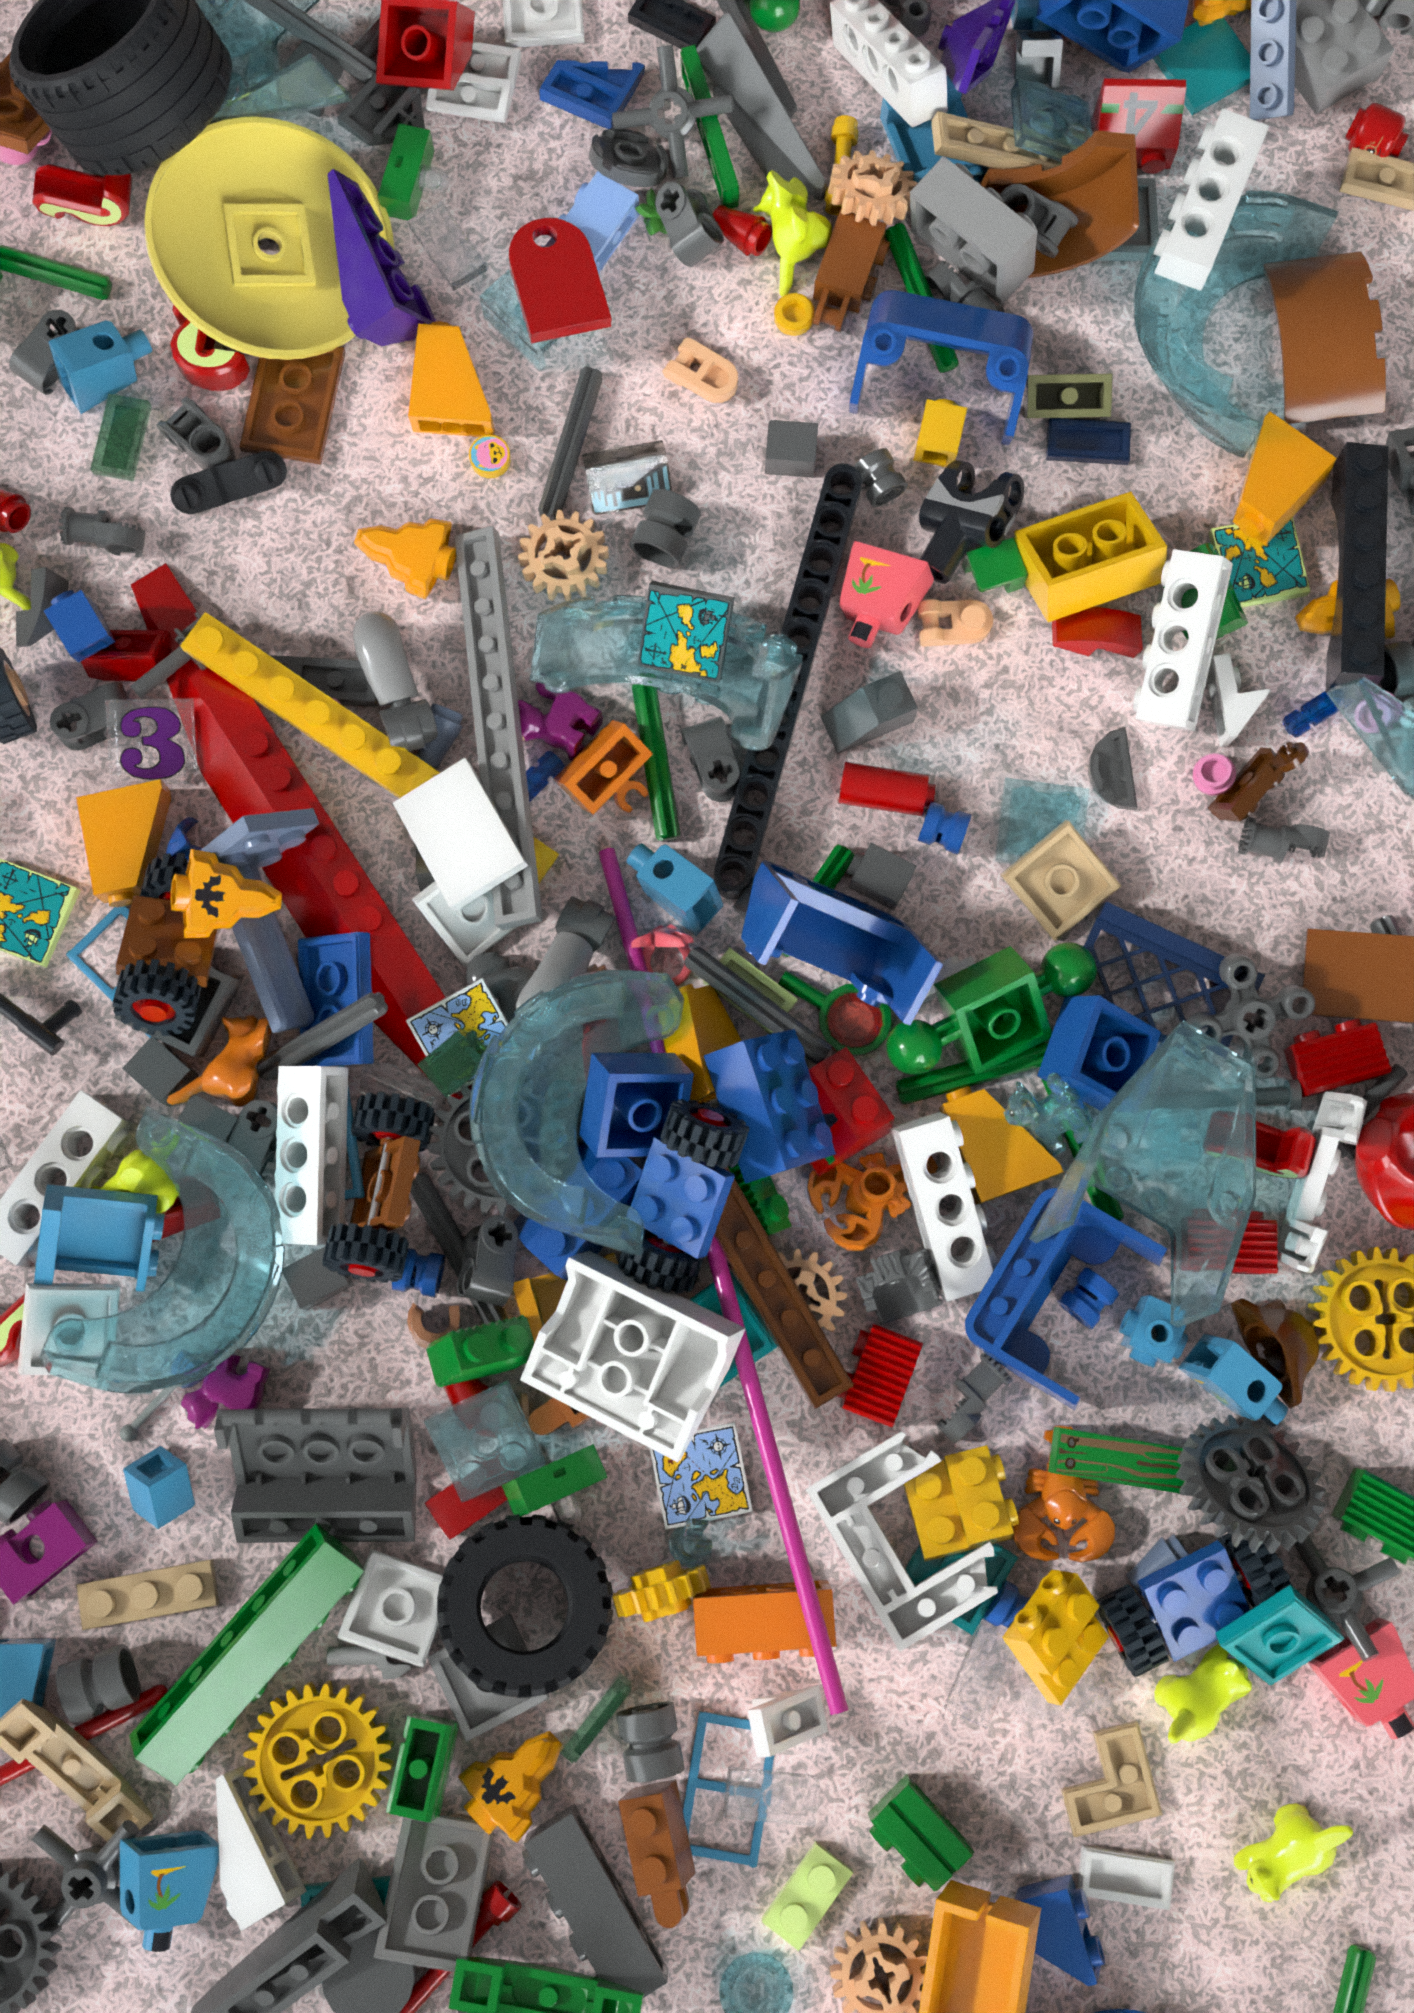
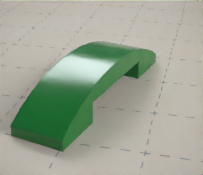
M458 1956L448 2009L467 2013H641L644 1993L601 1978L544 1965L495 1958Z

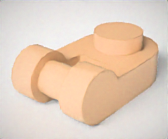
M688 337L678 347L679 354L676 359L669 360L662 371L667 379L679 386H684L713 403H723L730 400L738 388V372L735 366L729 360ZM692 363L701 365L697 372L689 369Z
M928 599L921 601L917 608L918 618L922 619L923 629L919 632L920 646L922 647L981 642L988 636L993 626L991 610L986 604L978 600L940 601ZM950 617L951 629L939 628V618Z

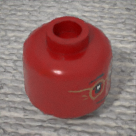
M1372 103L1366 110L1359 108L1344 139L1350 141L1348 145L1349 152L1354 147L1369 151L1379 157L1384 158L1391 155L1398 158L1410 134L1403 132L1406 124V118L1403 114L1379 103Z

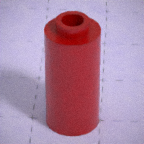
M845 762L838 804L922 817L924 808L929 809L931 801H934L936 784L928 783V774Z

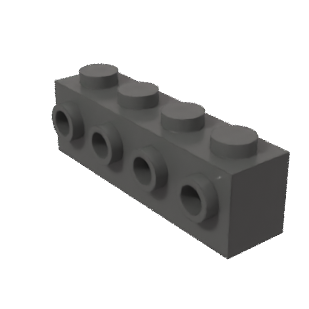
M575 1803L528 1832L523 1843L526 1847L522 1851L524 1861L534 1877L541 1874L550 1890L545 1895L551 1910L558 1919L563 1916L565 1917L573 1931L569 1935L571 1945L581 1961L588 1958L597 1974L594 1977L644 1993L643 1998L665 1985L668 1981V1968Z

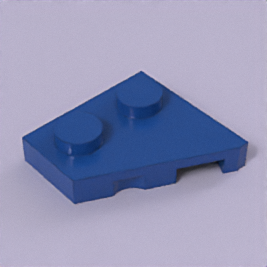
M557 60L540 87V100L601 127L610 129L614 127L612 113L624 111L644 75L645 65L639 62H632V70L608 69L607 61L580 63L575 60Z

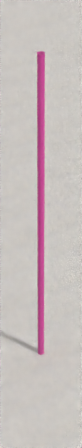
M606 848L599 851L598 854L614 913L617 916L616 921L652 1053H666L658 1006L641 947L631 948L632 941L639 936L614 848ZM713 1237L707 1258L723 1317L745 1328L726 1256L715 1237ZM745 1330L734 1359L830 1715H834L849 1709Z

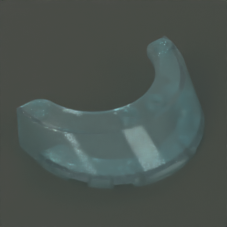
M1246 191L1245 195L1240 197L1214 264L1201 291L1155 274L1161 257L1153 253L1161 233L1147 251L1138 273L1133 298L1135 328L1142 350L1154 372L1187 420L1203 436L1229 453L1244 458L1260 432L1263 422L1248 417L1247 414L1237 409L1227 400L1234 379L1218 372L1205 363L1203 335L1207 319L1213 308L1227 293L1246 282L1266 277L1263 272V265L1265 263L1317 257L1318 251L1336 220L1339 211L1284 193ZM1175 222L1171 225L1169 223L1164 229L1172 231ZM1187 231L1190 235L1199 237L1196 233Z
M613 595V601H600L595 604V598L591 596L562 602L537 614L530 680L545 684L547 690L556 693H567L570 691V688L591 684L629 683L657 687L658 691L666 694L684 693L695 697V701L698 703L713 705L723 711L732 722V737L739 740L742 747L750 750H764L772 745L801 670L803 656L796 654L797 645L784 634H766V624L734 612L732 613L722 680L719 683L638 666L647 602L645 596Z
M631 970L588 972L569 978L570 982L562 984L546 993L541 990L514 1011L516 1016L507 1024L498 1037L496 1035L493 1036L482 1055L472 1085L469 1113L471 1138L476 1145L480 1161L483 1165L482 1170L497 1192L517 1211L545 1227L623 1253L640 1256L644 1236V1221L633 1207L624 1205L605 1194L586 1172L578 1151L577 1119L581 1103L586 1094L591 1054L624 1053L641 1044L663 1040L672 1036L681 1022L685 998L668 973Z
M146 1106L137 1127L136 1143L142 1153L149 1156L164 1170L178 1192L183 1210L184 1232L177 1260L162 1284L150 1296L128 1310L106 1317L93 1319L69 1318L58 1322L49 1332L39 1355L42 1363L51 1375L92 1388L124 1394L153 1393L152 1390L165 1389L179 1384L185 1386L216 1371V1366L229 1358L237 1349L241 1351L257 1333L275 1301L282 1278L285 1246L282 1244V1230L279 1219L281 1216L269 1186L264 1182L250 1161L220 1138L150 1106Z

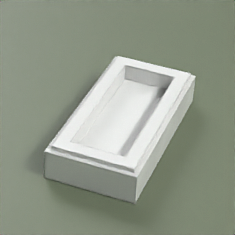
M1082 1845L1077 1889L1083 1888L1086 1897L1170 1910L1175 1862L1172 1859Z

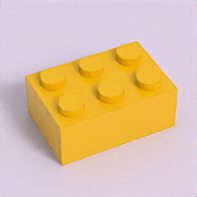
M1131 491L1014 531V539L1028 574L1024 584L1047 622L1161 584L1162 570L1167 557V545Z

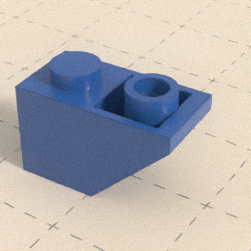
M69 590L59 594L51 600L52 606L43 610L69 655L77 662H81L116 642L99 607L82 590L76 593L74 590Z
M1071 1874L1018 1888L1015 1900L1041 1907L1035 1954L1085 1985H1097L1101 1966L1105 1965V1956L1098 1935L1091 1936L1086 1922V1918H1090V1909L1083 1888L1076 1889Z

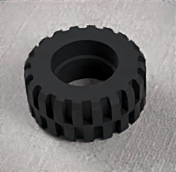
M519 1514L506 1516L504 1520L496 1523L492 1521L480 1527L477 1533L471 1537L468 1536L455 1555L450 1558L444 1570L441 1584H439L437 1596L439 1632L449 1657L455 1666L477 1686L479 1685L491 1693L500 1696L531 1698L546 1695L572 1683L591 1666L593 1660L602 1650L607 1640L606 1635L609 1626L612 1624V1584L608 1581L605 1572L607 1567L601 1556L598 1557L591 1548L592 1543L584 1535L580 1537L570 1529L572 1526L560 1520L558 1523L548 1520L543 1515L533 1514L532 1517H520ZM517 1562H533L551 1570L563 1584L568 1601L566 1620L559 1634L547 1645L531 1651H516L498 1643L487 1631L481 1614L482 1595L490 1579L502 1568Z

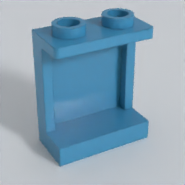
M946 75L948 112L946 113L968 118L961 101L962 93L957 91L949 76ZM883 98L880 119L898 162L903 161L905 163L903 171H913V181L919 182L943 157L935 155L931 120L912 128ZM946 157L953 164L960 163L965 166L977 183L983 180L990 168Z
M47 1184L42 1209L34 1284L53 1285L55 1270L135 1277L137 1279L136 1291L145 1292L147 1276L156 1277L159 1250L151 1249L152 1240H161L165 1214L156 1213L157 1195Z

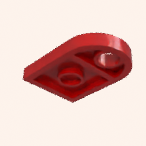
M540 218L522 226L515 233L510 243L509 268L531 344L611 327L612 317L589 241L584 233L572 223L558 218ZM548 235L554 238L556 242L550 247H541L534 240L539 236Z

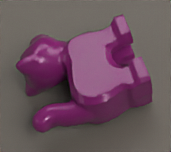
M539 679L535 684L537 692L542 697L554 700L549 712L544 715L538 708L526 701L518 700L522 741L543 739L548 745L563 750L567 754L568 759L572 761L584 749V745L581 742L585 734L578 730L585 729L588 734L594 737L603 723L602 711L589 705L579 693L556 685H550L546 680Z
M215 1348L213 1353L215 1361L205 1376L202 1387L196 1391L186 1393L182 1398L181 1406L185 1409L187 1420L195 1424V1429H200L201 1427L204 1429L208 1428L217 1415L219 1403L230 1409H258L263 1400L264 1383L268 1379L270 1368L254 1361H249L247 1373L240 1375L236 1373V1368L241 1356Z

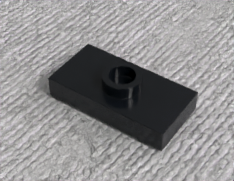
M636 0L628 13V23L680 49L695 45L697 48L716 24V17L683 0Z

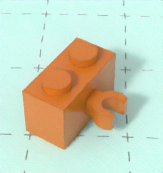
M611 720L553 780L579 807L593 815L612 795L617 807L630 813L633 809L625 800L626 793L631 789H635L640 796L646 797L648 791L643 784L629 778L653 753L625 723Z

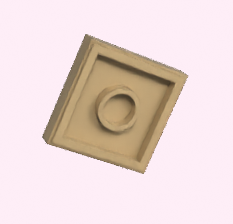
M1068 820L1061 823L1000 874L1002 879L1054 941L1058 940L1122 887Z

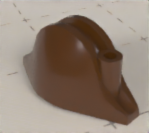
M1243 1298L1231 1303V1307L1244 1344L1251 1356L1282 1383V1390L1278 1395L1290 1409L1299 1405L1302 1402L1306 1375L1316 1363L1319 1355L1318 1336L1313 1326L1301 1314L1286 1309L1280 1299H1275L1262 1306H1258ZM1258 1343L1262 1344L1265 1349L1262 1352L1266 1359L1259 1357L1256 1347Z

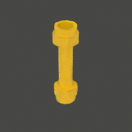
M842 115L834 120L831 130V140L836 145L834 164H840L843 155L850 158L851 148L858 143V121L852 116ZM826 187L824 198L826 203L825 211L829 215H839L842 205L832 204L833 195L828 193V187Z

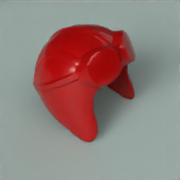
M1403 1093L1385 1098L1380 1103L1376 1116L1369 1120L1360 1131L1355 1152L1356 1175L1363 1192L1387 1222L1395 1227L1407 1230H1414V1093Z

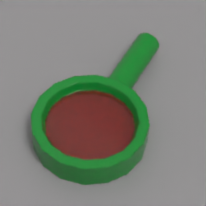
M787 970L778 982L784 989L820 1009L818 1015L819 1030L824 1040L836 1052L847 1047L853 1056H864L877 1050L886 1040L891 1027V1010L889 1006L881 1003L880 1007L877 1008L865 1003L857 997L859 990L853 984H845L838 987L828 995Z

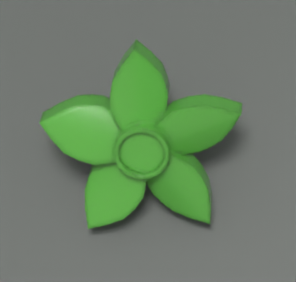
M652 188L647 190L646 193L647 204L642 203L635 210L645 217L644 223L650 236L658 231L667 234L662 220L656 211V194Z

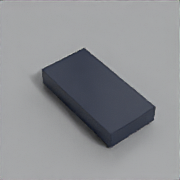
M1049 418L1046 460L1128 465L1130 461L1131 422Z

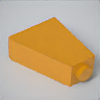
M435 321L431 324L418 323L408 411L413 432L473 437L495 435L492 415L459 326H452L442 321Z
M1269 411L1264 417L1255 441L1233 523L1239 526L1245 535L1257 539L1266 546L1326 483L1337 458Z
M161 779L76 797L93 895L103 903H109L110 907L131 905L133 895L140 896L148 864H152V860L157 856L172 798L170 789Z
M688 984L671 993L669 996L672 1002L658 1010L666 1053H675L694 1073L690 1099L702 1104L703 1102L717 1099L704 1055L742 1040L715 989L711 985L695 989L693 984Z
M967 1086L946 1095L948 1102L942 1104L939 1110L941 1113L949 1116L951 1121L956 1120L961 1129L964 1145L958 1148L962 1162L969 1163L974 1175L976 1186L970 1190L976 1205L1063 1173L1061 1164L1011 1117L985 1089L972 1093L971 1087ZM1004 1114L1008 1117L1009 1123L1005 1120Z

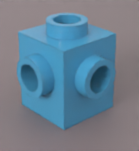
M1151 1295L1140 1296L1135 1310L1128 1309L1122 1320L1119 1333L1124 1334L1120 1345L1132 1350L1129 1355L1131 1359L1154 1368L1156 1362L1170 1364L1173 1357L1178 1359L1184 1351L1188 1334L1183 1332L1191 1314ZM1153 1327L1155 1328V1330H1156V1332H1157V1336H1156V1339H1155V1340L1152 1338V1335H1151V1331H1152V1328H1153Z

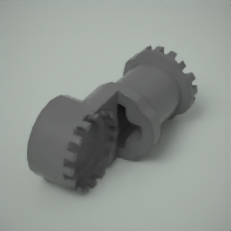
M944 260L925 275L932 290L937 289L944 297L943 300L1005 312L1001 305L996 306L982 290L983 283L979 279L973 280L965 286L962 279L958 277L959 274L953 271V267L948 269L950 264Z
M64 507V510H62L60 514L62 519L59 518V522L63 524V526H59V529L63 530L60 531L62 544L72 545L74 541L96 543L97 547L105 548L109 553L120 556L121 552L135 553V557L143 555L146 533L141 527H138L136 530V525H132V528H130L129 523H125V527L122 526V522H118V524L116 522L111 523V516L106 510H99L97 514L75 512L72 507Z
M1248 817L1244 823V828H1242V833H1245V836H1240L1244 840L1239 841L1238 853L1246 855L1248 852L1272 857L1273 862L1282 863L1287 851H1291L1293 848L1292 853H1294L1296 847L1310 850V853H1312L1311 857L1313 858L1316 857V854L1318 858L1325 857L1330 832L1323 828L1304 824H1295L1292 827L1283 825L1279 829L1256 823V818Z
M985 1352L980 1355L981 1362L963 1380L958 1378L953 1383L965 1398L958 1401L959 1407L956 1404L954 1405L956 1412L950 1414L952 1418L949 1419L947 1417L945 1421L941 1418L936 1425L953 1443L958 1442L976 1425L982 1417L980 1413L986 1408L985 1402L1003 1383L1009 1385L1013 1381L1005 1369L1001 1368L998 1370L1001 1367L999 1363L994 1366L996 1360Z

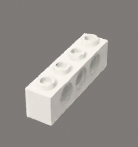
M834 0L830 2L834 47L912 128L933 119L937 111L948 112L946 67L878 0Z
M1223 108L1216 125L1207 122L1197 148L1204 150L1202 159L1192 158L1183 183L1189 185L1190 188L1186 196L1178 193L1168 219L1176 222L1172 231L1163 229L1153 254L1161 257L1155 274L1194 289L1202 290L1267 134L1269 125ZM1218 161H1222V162L1226 163L1227 165H1223V164L1219 163ZM1202 196H1207L1211 198L1213 201L1207 200ZM1187 231L1194 232L1199 237L1192 236Z
M1173 549L1171 561L1167 560L1165 562L1161 575V583L1165 586L1161 603L1158 602L1155 605L1152 615V627L1155 628L1152 645H1147L1143 655L1142 666L1146 670L1143 686L1137 688L1133 700V710L1137 711L1135 719L1145 723L1195 732L1233 563L1224 556ZM1197 588L1198 599L1196 603L1190 608L1183 609L1181 605L1183 594L1189 589ZM1187 630L1189 639L1186 646L1179 651H1174L1172 648L1173 637L1176 633ZM1172 672H1177L1179 676L1177 688L1170 693H1165L1162 688L1164 678Z
M279 1066L277 1083L274 1243L326 1245L329 1228L332 1225L345 1224L348 1067Z
M80 1090L0 1199V1255L16 1266L30 1267L32 1263L36 1264L42 1209L47 1184L51 1185L53 1176L63 1170L67 1178L65 1186L90 1189L93 1186H97L105 1174L102 1166L111 1154H119L128 1144L131 1138L128 1130L133 1123L93 1095ZM90 1134L93 1139V1147L87 1155L81 1157L77 1151L78 1142L83 1136ZM36 1206L40 1212V1220L34 1228L29 1229L25 1223V1216L32 1207Z
M937 1112L890 1127L924 1249H927L929 1253V1261H932L940 1288L938 1291L940 1296L948 1302L982 1291L996 1268L998 1260L992 1246L986 1247L982 1231L987 1229V1221L980 1204L974 1205L970 1189L975 1188V1179L969 1163L962 1162L958 1147L963 1146L964 1141L957 1121H951L949 1116ZM936 1152H942L945 1158L943 1168L937 1173L930 1174L926 1166L928 1158ZM954 1194L956 1197L955 1209L950 1214L940 1215L939 1203L941 1199L946 1195ZM959 1237H967V1250L962 1255L953 1257L950 1251L953 1241Z

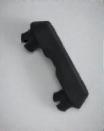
M271 451L259 452L225 462L176 480L171 487V501L180 512L196 514L241 498L274 489L283 483L287 474L286 463L281 456Z

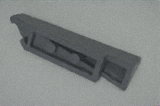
M730 12L725 13L696 48L703 70L718 85L713 88V96L732 95L734 112L725 114L765 177H767L771 170L777 172L788 182L793 177H796L804 184L808 195H813L815 200H823L827 187L823 174Z
M361 1858L354 1861L223 1976L192 2007L191 2013H281L350 1961L352 1947L348 1943L379 1928L387 1922L388 1917L365 1862Z

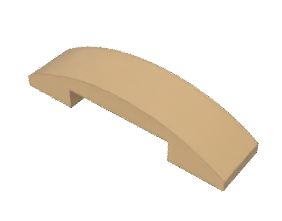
M22 1698L0 1718V1748L19 1764L27 1759L86 1811L85 1822L106 1841L112 1837L125 1820L134 1822L138 1826L139 1831L152 1820L153 1814L113 1764L89 1741L57 1716Z

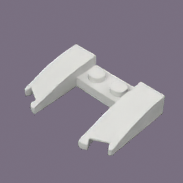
M1324 1092L1311 1132L1316 1138V1143L1306 1176L1296 1179L1277 1239L1278 1260L1297 1270L1313 1273L1329 1234V1230L1312 1223L1315 1216L1319 1217L1322 1214L1326 1205L1327 1192L1323 1191L1328 1174L1333 1175L1340 1161L1341 1152L1337 1149L1338 1142L1352 1145L1358 1144L1368 1102L1362 1097L1352 1094Z
M902 1431L805 1489L899 1652L998 1593L997 1586H987L985 1557H994V1547L990 1541L914 1585L868 1506L942 1461L939 1455L932 1450L925 1458L902 1443L907 1435Z

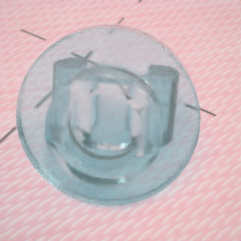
M690 1518L685 1526L676 1528L670 1535L668 1541L669 1550L675 1560H679L681 1565L693 1568L702 1564L705 1565L710 1559L713 1545L712 1540H708L703 1534L708 1526V1520Z

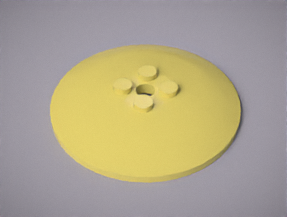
M238 117L207 125L192 142L161 163L151 183L145 207L144 229L148 256L161 287L171 302L194 326L214 340L239 352L257 357L281 360L318 356L342 346L356 336L348 325L347 318L349 315L342 301L328 183V173L332 169L358 183L383 225V231L379 235L391 245L393 250L394 238L386 208L380 205L377 189L362 168L345 151L322 135L288 121L266 117ZM264 238L271 239L278 244L280 252L275 255H268L261 251L258 241Z

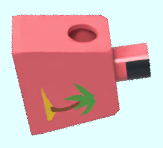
M854 541L839 603L846 619L855 622L848 637L852 643L863 648H871L878 630L894 635H899L903 632L933 584L934 577L928 562Z
M1378 1617L1364 1626L1380 1653L1377 1657L1363 1662L1347 1636L1337 1645L1309 1661L1308 1664L1357 1722L1368 1727L1381 1721L1390 1738L1398 1739L1414 1729V1723L1404 1708V1705L1414 1700V1673L1396 1628L1392 1622Z

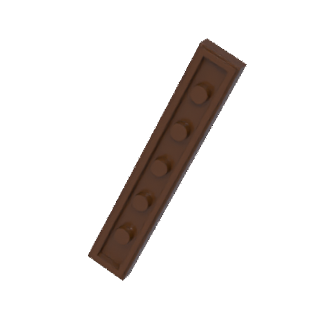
M734 1178L714 1237L811 1406L817 1409L854 1385Z

